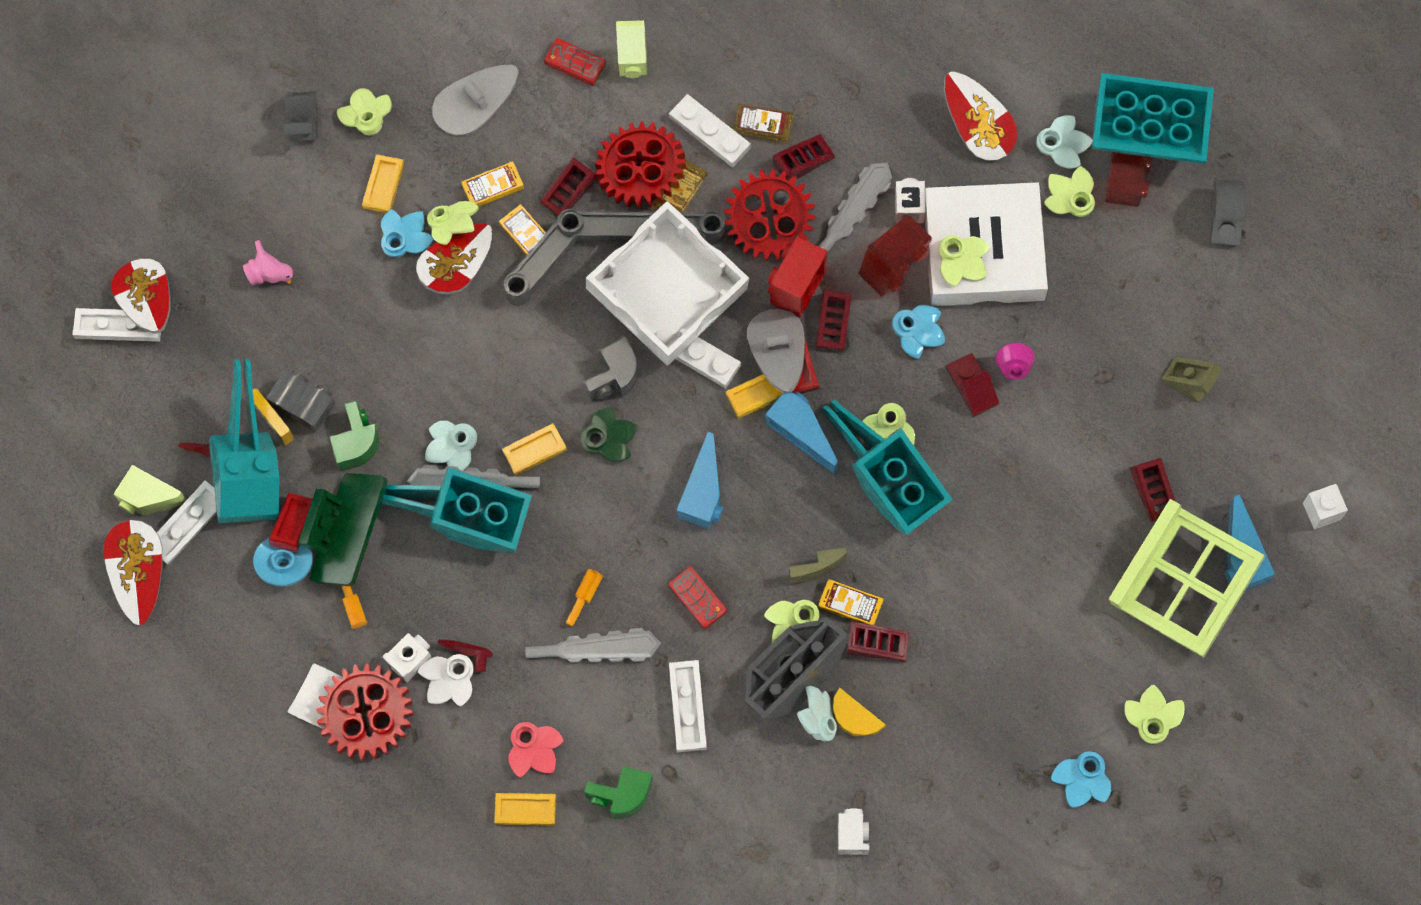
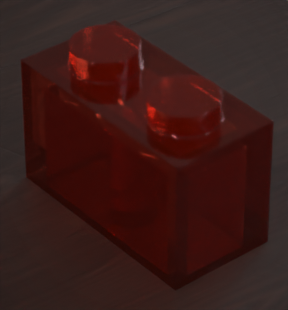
M1111 152L1105 202L1139 207L1141 198L1147 197L1149 181H1145L1144 176L1145 171L1150 172L1152 157Z

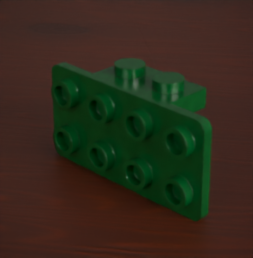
M346 473L341 479L336 496L325 489L315 490L298 542L317 553L310 574L311 581L319 584L349 587L355 584L388 483L386 477L382 475Z

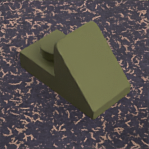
M1175 356L1161 380L1189 398L1200 402L1205 393H1208L1215 384L1222 369L1217 363Z

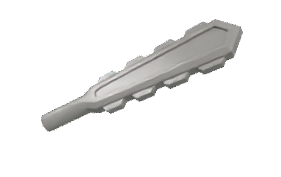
M873 163L869 167H864L859 175V183L852 185L848 191L849 198L842 200L838 206L839 213L832 216L828 221L827 236L819 245L820 248L829 252L835 243L843 238H848L854 231V224H860L866 217L865 211L872 209L878 202L877 197L887 192L891 187L890 181L892 180L888 163Z
M424 465L422 468L415 470L407 480V483L409 485L441 486L445 471L449 467L458 471L460 469L456 466H446L445 469H439L436 465ZM468 467L465 471H461L509 488H540V477L508 476L500 473L497 469L489 468L485 472H480L478 468Z
M642 628L630 629L628 633L624 634L620 630L610 631L606 636H601L599 633L588 634L583 639L578 635L569 636L566 641H561L556 645L525 647L526 659L559 657L567 659L570 663H580L582 659H587L590 663H600L602 659H608L610 662H622L625 658H629L632 662H644L646 658H652L661 642L649 630L644 631Z

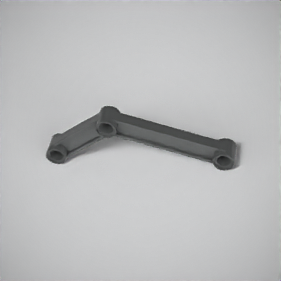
M575 209L562 211L558 216V220L518 267L506 276L504 289L507 300L511 304L518 306L527 303L531 294L577 241H629L635 235L638 228L655 212H582ZM719 212L681 213L697 228L700 235L709 244H718L723 240L725 236V221ZM570 222L578 224L574 229H566L564 226ZM715 224L719 228L716 231H708L706 226ZM516 285L524 286L521 292L514 293L510 291Z

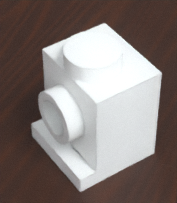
M409 633L389 653L386 652L382 656L386 664L406 683L418 672L422 664L432 658L427 651L430 645L420 635L417 634L413 638ZM408 649H412L413 655L406 658L403 656Z
M845 809L844 813H839L838 855H868L869 844H863V840H869V822H863V810Z

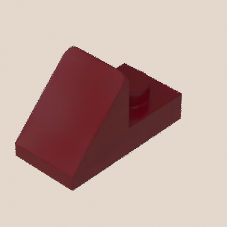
M972 353L946 366L948 374L973 417L999 405L989 372L987 370L982 371Z

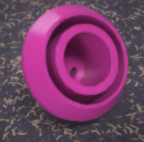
M1013 342L1006 344L998 350L995 361L1005 377L1017 380L1028 375L1034 364L1035 354L1025 344Z

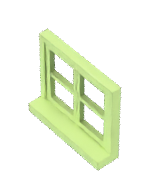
M1170 499L1109 597V601L1113 606L1204 658L1265 559V555L1182 509L1179 503ZM1181 526L1209 541L1190 574L1162 559ZM1215 545L1243 561L1224 594L1195 578ZM1155 568L1183 583L1164 617L1136 601ZM1189 587L1218 603L1198 636L1170 621Z

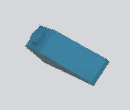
M797 391L794 393H783L765 414V423L834 474L838 468V460L808 404V400Z
M708 432L678 505L677 518L710 530L713 522H719L723 506H720L714 434Z
M1239 494L1234 496L1230 503L1228 535L1265 555V559L1245 590L1247 591L1270 582L1275 573ZM1227 552L1225 576L1230 584L1243 561Z

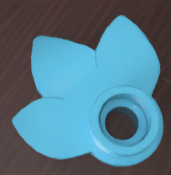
M390 209L384 215L381 221V229L384 233L381 239V247L386 255L400 257L406 252L418 254L432 245L434 241L432 235L423 232L425 226L423 212L410 213L401 218L398 213ZM394 241L401 243L397 248L391 247V244Z
M919 305L912 311L901 310L894 315L892 328L900 336L902 349L911 357L919 359L923 352V346L938 347L945 343L944 333L939 325L936 324L941 315L937 308L929 305ZM903 319H907L911 323V327H906L903 324Z
M1084 752L1077 760H1063L1054 769L1051 776V781L1054 783L1066 785V799L1071 808L1084 805L1091 797L1105 803L1111 792V782L1104 774L1105 762L1095 752ZM1087 762L1093 763L1095 771H1086L1084 764Z

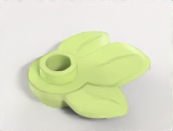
M360 88L353 92L350 98L351 105L337 109V116L345 126L357 127L365 135H374L381 130L383 117L391 110V99L389 95L375 98L370 90Z
M1079 166L1074 171L1071 179L1061 175H1049L1048 187L1052 196L1044 201L1049 210L1057 214L1071 213L1078 217L1087 216L1093 211L1095 199L1091 192L1094 187V181L1085 168ZM1083 201L1085 206L1078 207L1075 202Z
M460 201L451 206L442 205L432 209L427 216V221L432 228L431 235L437 243L447 245L453 234L473 232L474 224L470 216L479 210L478 205L470 201Z
M950 235L942 239L938 251L943 259L940 272L944 280L949 285L956 287L962 277L972 281L985 279L986 267L981 256L989 251L990 246L984 240L975 236L962 239L959 236ZM950 247H955L958 250V252L956 254H951L948 252L947 249Z
M885 404L879 409L877 414L869 415L862 421L884 439L901 428L912 444H915L914 429L906 422V413L898 404ZM890 412L896 414V419L892 423H889L886 419L887 414Z
M800 600L794 604L780 601L770 606L766 610L764 617L776 624L772 633V643L789 626L818 621L819 610L817 606L809 600ZM801 609L808 611L809 617L807 620H802L799 617Z
M1151 685L1143 693L1140 702L1132 700L1125 702V716L1128 722L1137 727L1140 737L1150 744L1162 742L1167 737L1169 730L1177 727L1184 716V702L1176 700L1166 704L1164 696L1155 685ZM1155 725L1158 728V733L1151 734L1148 731V726Z

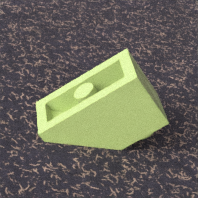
M644 20L616 21L619 75L628 78H638L641 75H647V47Z
M133 465L114 492V496L120 502L118 506L132 515L135 511L143 516L182 506L187 500L181 491Z

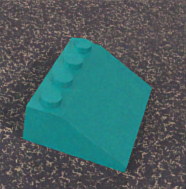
M1101 73L1095 106L1092 149L1206 164L1214 88Z

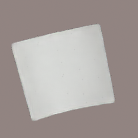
M313 664L300 691L288 709V713L321 729L326 728L327 726H319L317 720L324 717V715L318 714L316 708L325 706L318 698L319 696H328L324 685L331 687L335 685L332 676L340 680L343 677L317 664ZM345 696L341 700V706L350 707L354 696Z

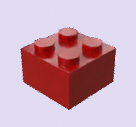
M798 236L793 244L788 243L781 256L784 259L779 268H773L768 278L770 283L768 288L770 304L790 311L798 318H801L827 272L828 251Z

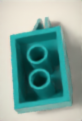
M249 358L244 359L243 365L249 433L239 434L242 388L241 364L239 359H234L227 435H211L209 439L218 523L276 520L279 514L277 452L269 432L258 433L252 390L251 362Z
M835 399L830 401L833 410L827 405L822 407L826 417L838 429L859 458L852 463V467L862 490L879 513L902 535L910 533L953 500L901 428L884 439L846 410ZM846 425L849 426L872 449H870L867 452L865 448L860 444V442L856 439V437L851 433V431L846 427Z
M449 467L445 471L441 486L387 485L381 504L431 517L429 526L452 541L480 550L513 553L518 545L532 495ZM402 498L436 502L435 506H431Z

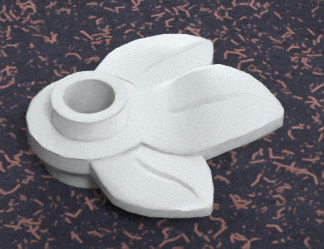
M457 654L449 659L436 656L426 661L418 669V673L422 677L431 681L427 693L428 703L442 704L452 698L461 707L471 697L473 688L470 678L473 675L474 667L467 656ZM461 665L464 667V672L459 675L455 674L454 668Z

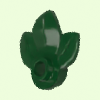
M612 406L600 409L594 414L591 426H588L581 435L582 446L590 453H600L609 461L626 460L631 457V452L625 444L634 437L637 425L626 420H615V411ZM598 436L601 438V441L598 444H593L590 441L591 438Z

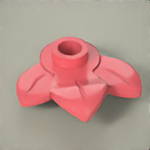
M522 722L516 725L511 732L513 747L508 756L513 772L519 778L523 777L531 767L541 773H553L556 767V758L552 749L558 747L564 741L560 733L552 727L544 726L537 728L529 722ZM524 733L531 735V740L527 743L520 740L521 735Z

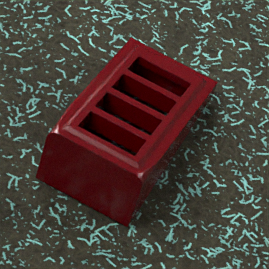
M821 134L773 155V164L780 175L783 171H786V180L789 181L793 176L799 179L834 159L835 155ZM818 144L824 155L819 156L813 146ZM806 150H809L814 158L813 160H809L805 154ZM800 155L804 164L800 165L796 156ZM791 160L795 168L791 169L787 161Z
M573 157L540 200V203L559 216L562 211L572 209L592 186L597 176ZM575 171H578L585 177L583 181L573 175ZM568 179L578 185L576 190L566 184ZM561 187L571 194L569 199L558 192ZM553 196L564 203L562 208L551 201Z
M823 290L816 347L844 351L852 294ZM828 301L844 303V308L827 306ZM826 312L843 314V318L826 317ZM825 323L841 325V330L824 328ZM823 334L840 336V341L823 340Z
M1161 458L1129 467L1150 522L1156 521L1164 510L1155 511V505L1164 502L1168 503L1170 499L1175 501ZM1154 470L1156 475L1144 478L1143 472ZM1158 480L1159 486L1147 488V483ZM1163 492L1164 497L1151 500V494Z
M851 622L847 655L906 662L909 632ZM859 633L865 634L863 646L857 645ZM870 635H876L875 648L869 647ZM882 636L888 637L886 651L881 650ZM894 638H900L898 653L892 652Z

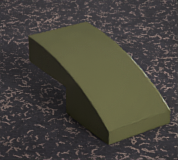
M846 547L817 551V563L789 566L790 585L817 579L839 567L846 561Z

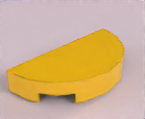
M839 687L834 696L833 712L836 722L843 731L853 736L875 735L885 728L886 724Z

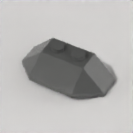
M828 617L820 619V621L789 626L748 667L745 703L765 721L794 713L808 698L805 687L813 686L818 688L835 671L848 642L849 635Z

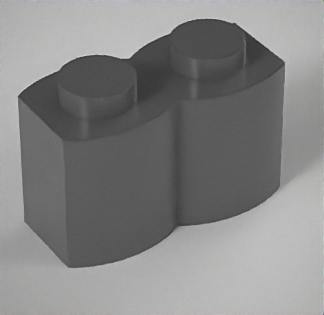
M284 370L265 399L277 411L294 419L308 429L317 432L335 405L331 397L332 393L321 385H317V387L309 385L307 383L308 379L297 371L290 373Z

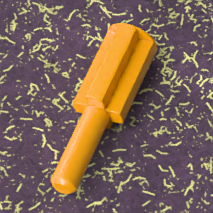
M587 569L575 594L577 600L566 620L567 625L574 626L585 602L590 603L603 578V575L599 572Z
M341 586L345 595L342 601L351 628L357 629L365 626L368 621L365 618L357 594H353L351 587Z

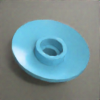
M268 538L257 547L254 553V569L257 575L270 585H293L301 581L309 573L312 566V553L310 549L303 545H300L298 552L270 546ZM282 563H287V564H288V565L285 566V567H280V566H279V565L282 564Z

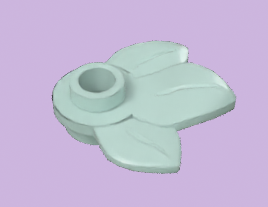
M1061 116L1053 121L1050 128H1046L1038 134L1036 145L1041 153L1051 156L1057 165L1074 169L1080 166L1078 155L1086 151L1093 140L1085 133L1074 130V116ZM1052 140L1055 142V145L1049 146L1045 141Z
M444 420L433 424L429 428V432L434 440L430 442L426 449L425 460L431 463L446 462L447 466H456L460 471H464L471 462L470 450L474 448L477 442L475 429L465 423L454 425ZM464 432L466 435V439L464 442L460 443L458 441V436L460 433Z
M806 686L809 708L799 711L797 716L804 729L809 734H812L816 740L830 741L834 738L837 729L833 718L832 700L826 691L821 692L816 687Z

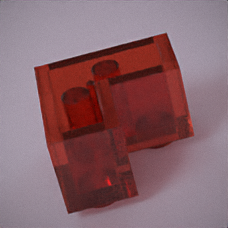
M907 215L868 246L858 274L881 297L889 291L893 293L903 285V277L909 270L910 265L915 261L920 263L927 257L930 252L928 248L932 237L910 215Z

